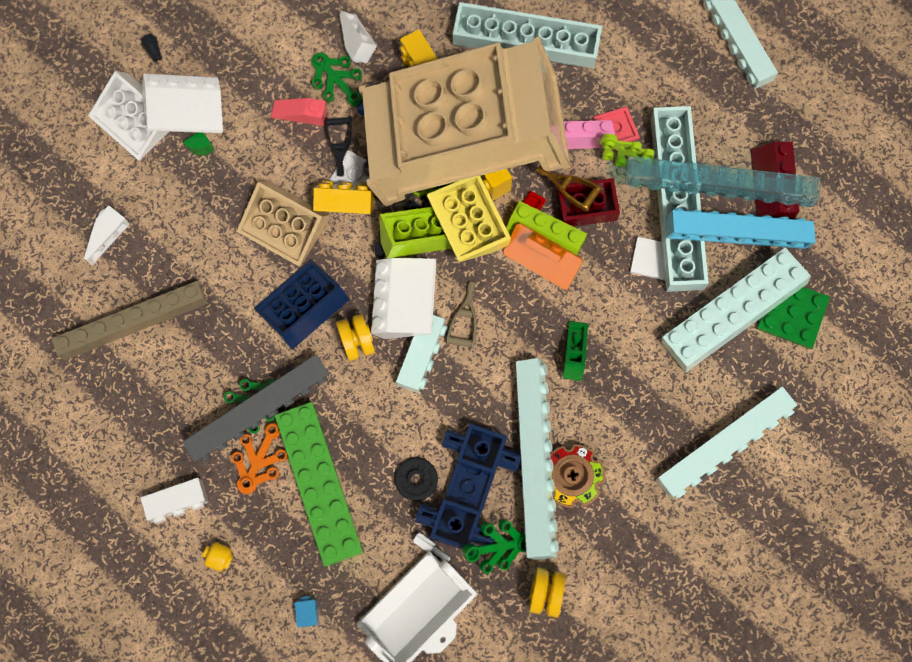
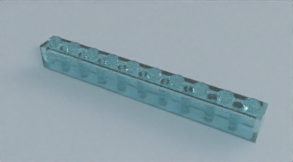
M629 156L626 166L625 185L633 188L667 189L670 192L686 191L688 194L704 193L707 196L722 195L730 199L740 197L748 201L758 199L766 203L776 201L782 202L785 205L801 204L803 207L815 206L820 199L821 177Z

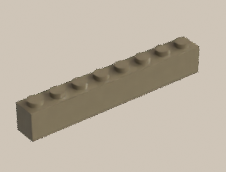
M195 281L51 339L57 356L65 361L206 305L208 302L202 286L198 281Z

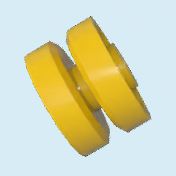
M362 313L352 317L354 329H351L346 319L336 322L349 362L359 359L358 346H361L365 356L375 354L372 345L373 338L368 324H365Z
M537 568L530 591V613L540 614L546 602L547 616L558 618L564 594L566 573L555 571L552 574L551 582L548 583V570Z

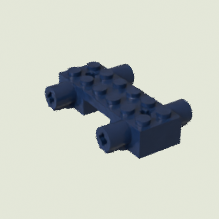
M473 424L469 425L466 435L447 429L442 447L459 453L447 493L440 509L421 503L415 518L416 523L433 528L430 539L460 550L465 545L471 543L478 545L493 543V539L490 536L482 533V524H479V520L497 467L517 473L521 454L504 448L508 436ZM481 446H483L487 453L479 454L477 448L481 449ZM455 521H459V526H461L457 531H454L451 523H455Z

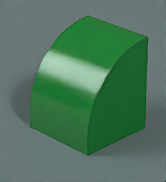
M197 132L183 142L186 149L194 155L203 156L215 150L203 132Z

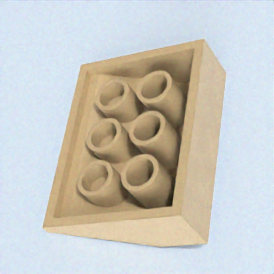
M267 180L258 181L236 232L300 267L321 235L330 215L324 211H313V205Z

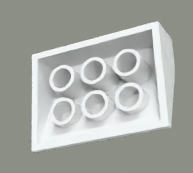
M115 71L88 116L137 160H141L169 131L147 130L141 93L142 85L130 74Z
M143 74L141 93L148 131L223 132L221 91L217 77Z
M389 258L376 260L372 335L383 339L432 334L436 259Z

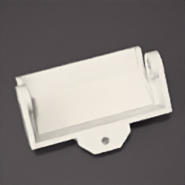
M428 551L356 624L367 635L363 641L383 662H412L422 650L427 654L441 653L456 636V622L453 619L468 605L477 593L446 560L440 563Z

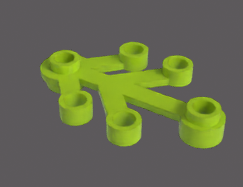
M604 134L600 139V145L605 149L602 153V159L613 160L614 152L612 149L618 151V155L615 158V166L625 167V155L639 162L643 170H651L654 166L655 151L652 149H642L640 142L618 141V137L614 134Z

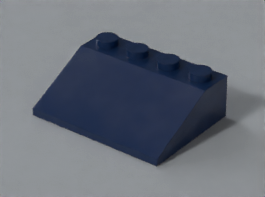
M309 260L254 309L293 350L350 299L338 283L312 260Z

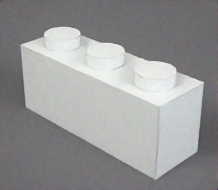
M196 478L141 497L147 521L158 524L166 521L168 516L178 517L184 515L185 510L192 508L194 511L203 508L204 504L208 503V498L203 481L200 478Z

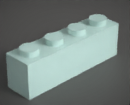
M433 315L432 334L413 337L396 381L397 386L418 394L420 389L424 390L427 383L425 375L427 371L431 372L434 364L432 357L434 354H438L441 343H438L441 336L444 337L448 326L445 325L444 318Z

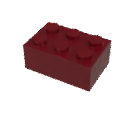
M614 178L591 181L600 186L602 192L596 196L589 207V211H583L573 205L557 188L556 195L561 221L573 227L617 221L620 210ZM571 183L565 191L574 199L583 203L592 189L580 183Z

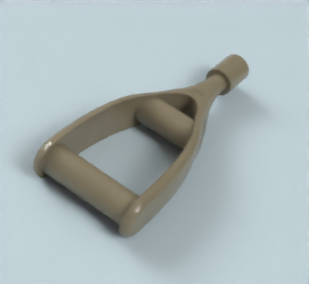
M468 282L467 296L451 321L446 341L447 345L453 344L474 349L477 331L476 314L472 303V293H474L475 289L474 282ZM458 316L473 318V340L451 337L452 328Z

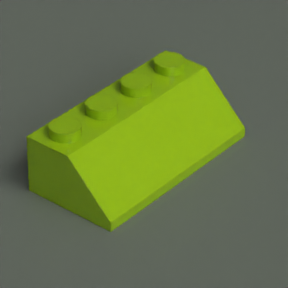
M521 201L517 204L506 227L511 236L515 226L518 223H522L576 255L579 254L587 237V233Z
M432 207L385 213L379 216L381 245L387 259L452 248Z

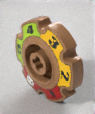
M574 444L571 450L561 446L550 454L554 466L551 475L555 484L553 499L556 504L569 509H574L576 503L586 507L596 501L601 495L598 486L605 484V469L601 460H593L595 452L591 449ZM572 472H575L576 475H579L576 477L575 481H572L571 478H568L572 475Z

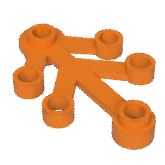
M269 423L265 427L266 436L257 455L252 445V437L246 434L240 438V443L245 447L251 464L248 473L243 463V454L235 452L231 456V460L236 464L240 475L237 488L243 494L253 493L258 484L268 480H276L280 475L279 471L272 467L268 469L267 473L256 476L259 469L277 462H285L288 459L287 452L282 449L278 450L275 455L265 458L273 439L281 435L276 423ZM271 427L276 428V431L273 434L269 433V429ZM249 437L250 441L244 444L243 439ZM280 453H285V457L283 459L278 458V455ZM240 455L241 460L236 462L235 456ZM275 470L276 476L270 477V472ZM250 481V486L245 488L244 482Z

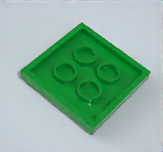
M803 287L760 318L757 330L812 350L830 296Z

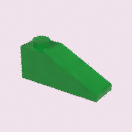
M569 321L562 379L582 381L586 360L588 323Z

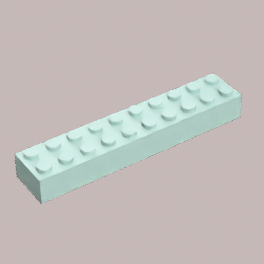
M691 106L653 108L650 119L653 150L655 151L654 163L666 292L704 290L709 284L704 241L667 239L665 216L673 209L681 208L684 211L701 210Z

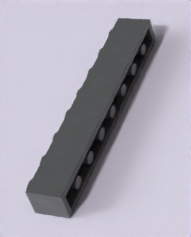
M316 354L182 443L195 462L201 461V463H204L212 457L211 453L215 450H218V452L224 450L229 446V441L235 439V441L246 435L244 431L250 427L254 430L262 424L261 420L265 417L269 419L279 413V408L282 406L287 408L296 402L294 398L301 395L304 397L312 391L311 387L315 384L318 386L328 381L327 377L330 374Z

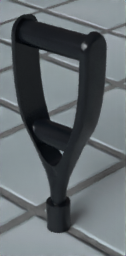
M326 117L325 129L327 140L338 162L337 176L342 177L344 176L343 160L352 140V117ZM349 124L347 142L332 144L328 126Z

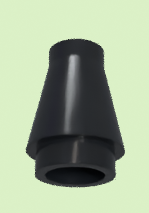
M154 34L144 35L140 39L143 49L153 62L161 60L163 57L157 37Z

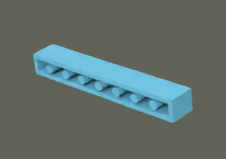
M681 208L673 209L665 216L667 239L788 248H808L816 243L814 221H806L804 218L792 220L788 217H754L753 214L742 216L736 213L719 214L717 211L704 213L701 210L684 211Z

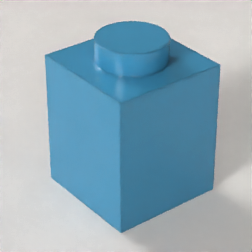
M312 596L301 597L300 602H295L297 627L320 625L317 600H312Z

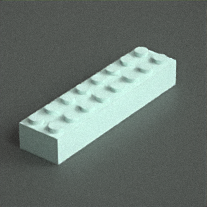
M459 2L453 30V45L477 49L500 43L503 49L532 42L533 38L540 36L550 61L595 68L602 26Z
M784 248L662 337V344L686 373L807 285L811 275Z

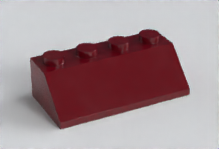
M773 142L752 149L756 217L771 216L772 218L788 217L789 219H794L800 210L793 142Z

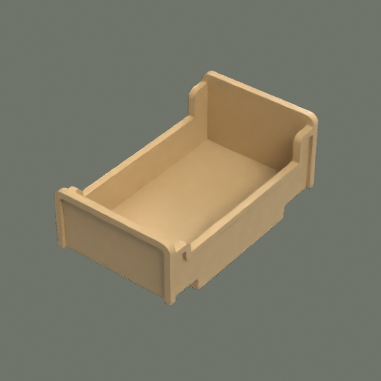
M540 36L533 38L532 42L503 49L500 43L491 44L389 73L390 81L369 87L365 85L359 86V92L363 96L370 179H367V185L385 206H390L395 202L404 200L405 194L536 161L540 162L545 171L571 168L557 77Z

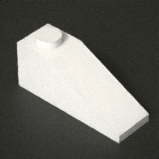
M341 11L340 19L345 49L350 55V59L356 63H368L377 45L355 14Z
M109 205L106 209L100 211L94 223L84 259L90 265H93L130 225L122 215Z

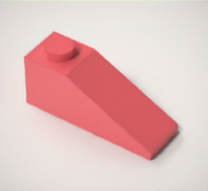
M311 98L275 100L271 118L324 126L328 108L326 101Z

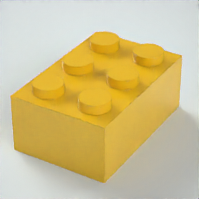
M323 180L322 183L314 187L313 211L371 214L374 209L375 194L368 187L367 182L352 185V182L348 181L333 184V181Z

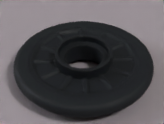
M411 458L404 461L398 467L395 474V485L398 492L404 498L411 501H421L433 494L438 484V475L435 467L429 461L422 458ZM414 474H419L422 477V481L418 485H414L411 482V477Z

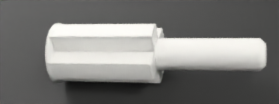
M420 532L415 536L413 542L426 552L432 551L441 559L449 562L451 558L436 548V543Z

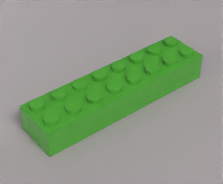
M310 402L276 414L275 418L324 566L329 567L365 554L314 404Z

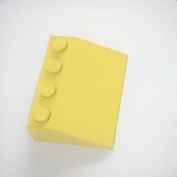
M480 176L457 181L427 194V198L458 262L487 255L509 246L511 237Z

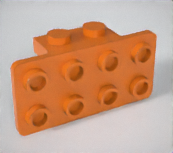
M518 223L510 236L509 246L505 247L503 251L504 255L562 289L567 290L583 263V259L526 225Z

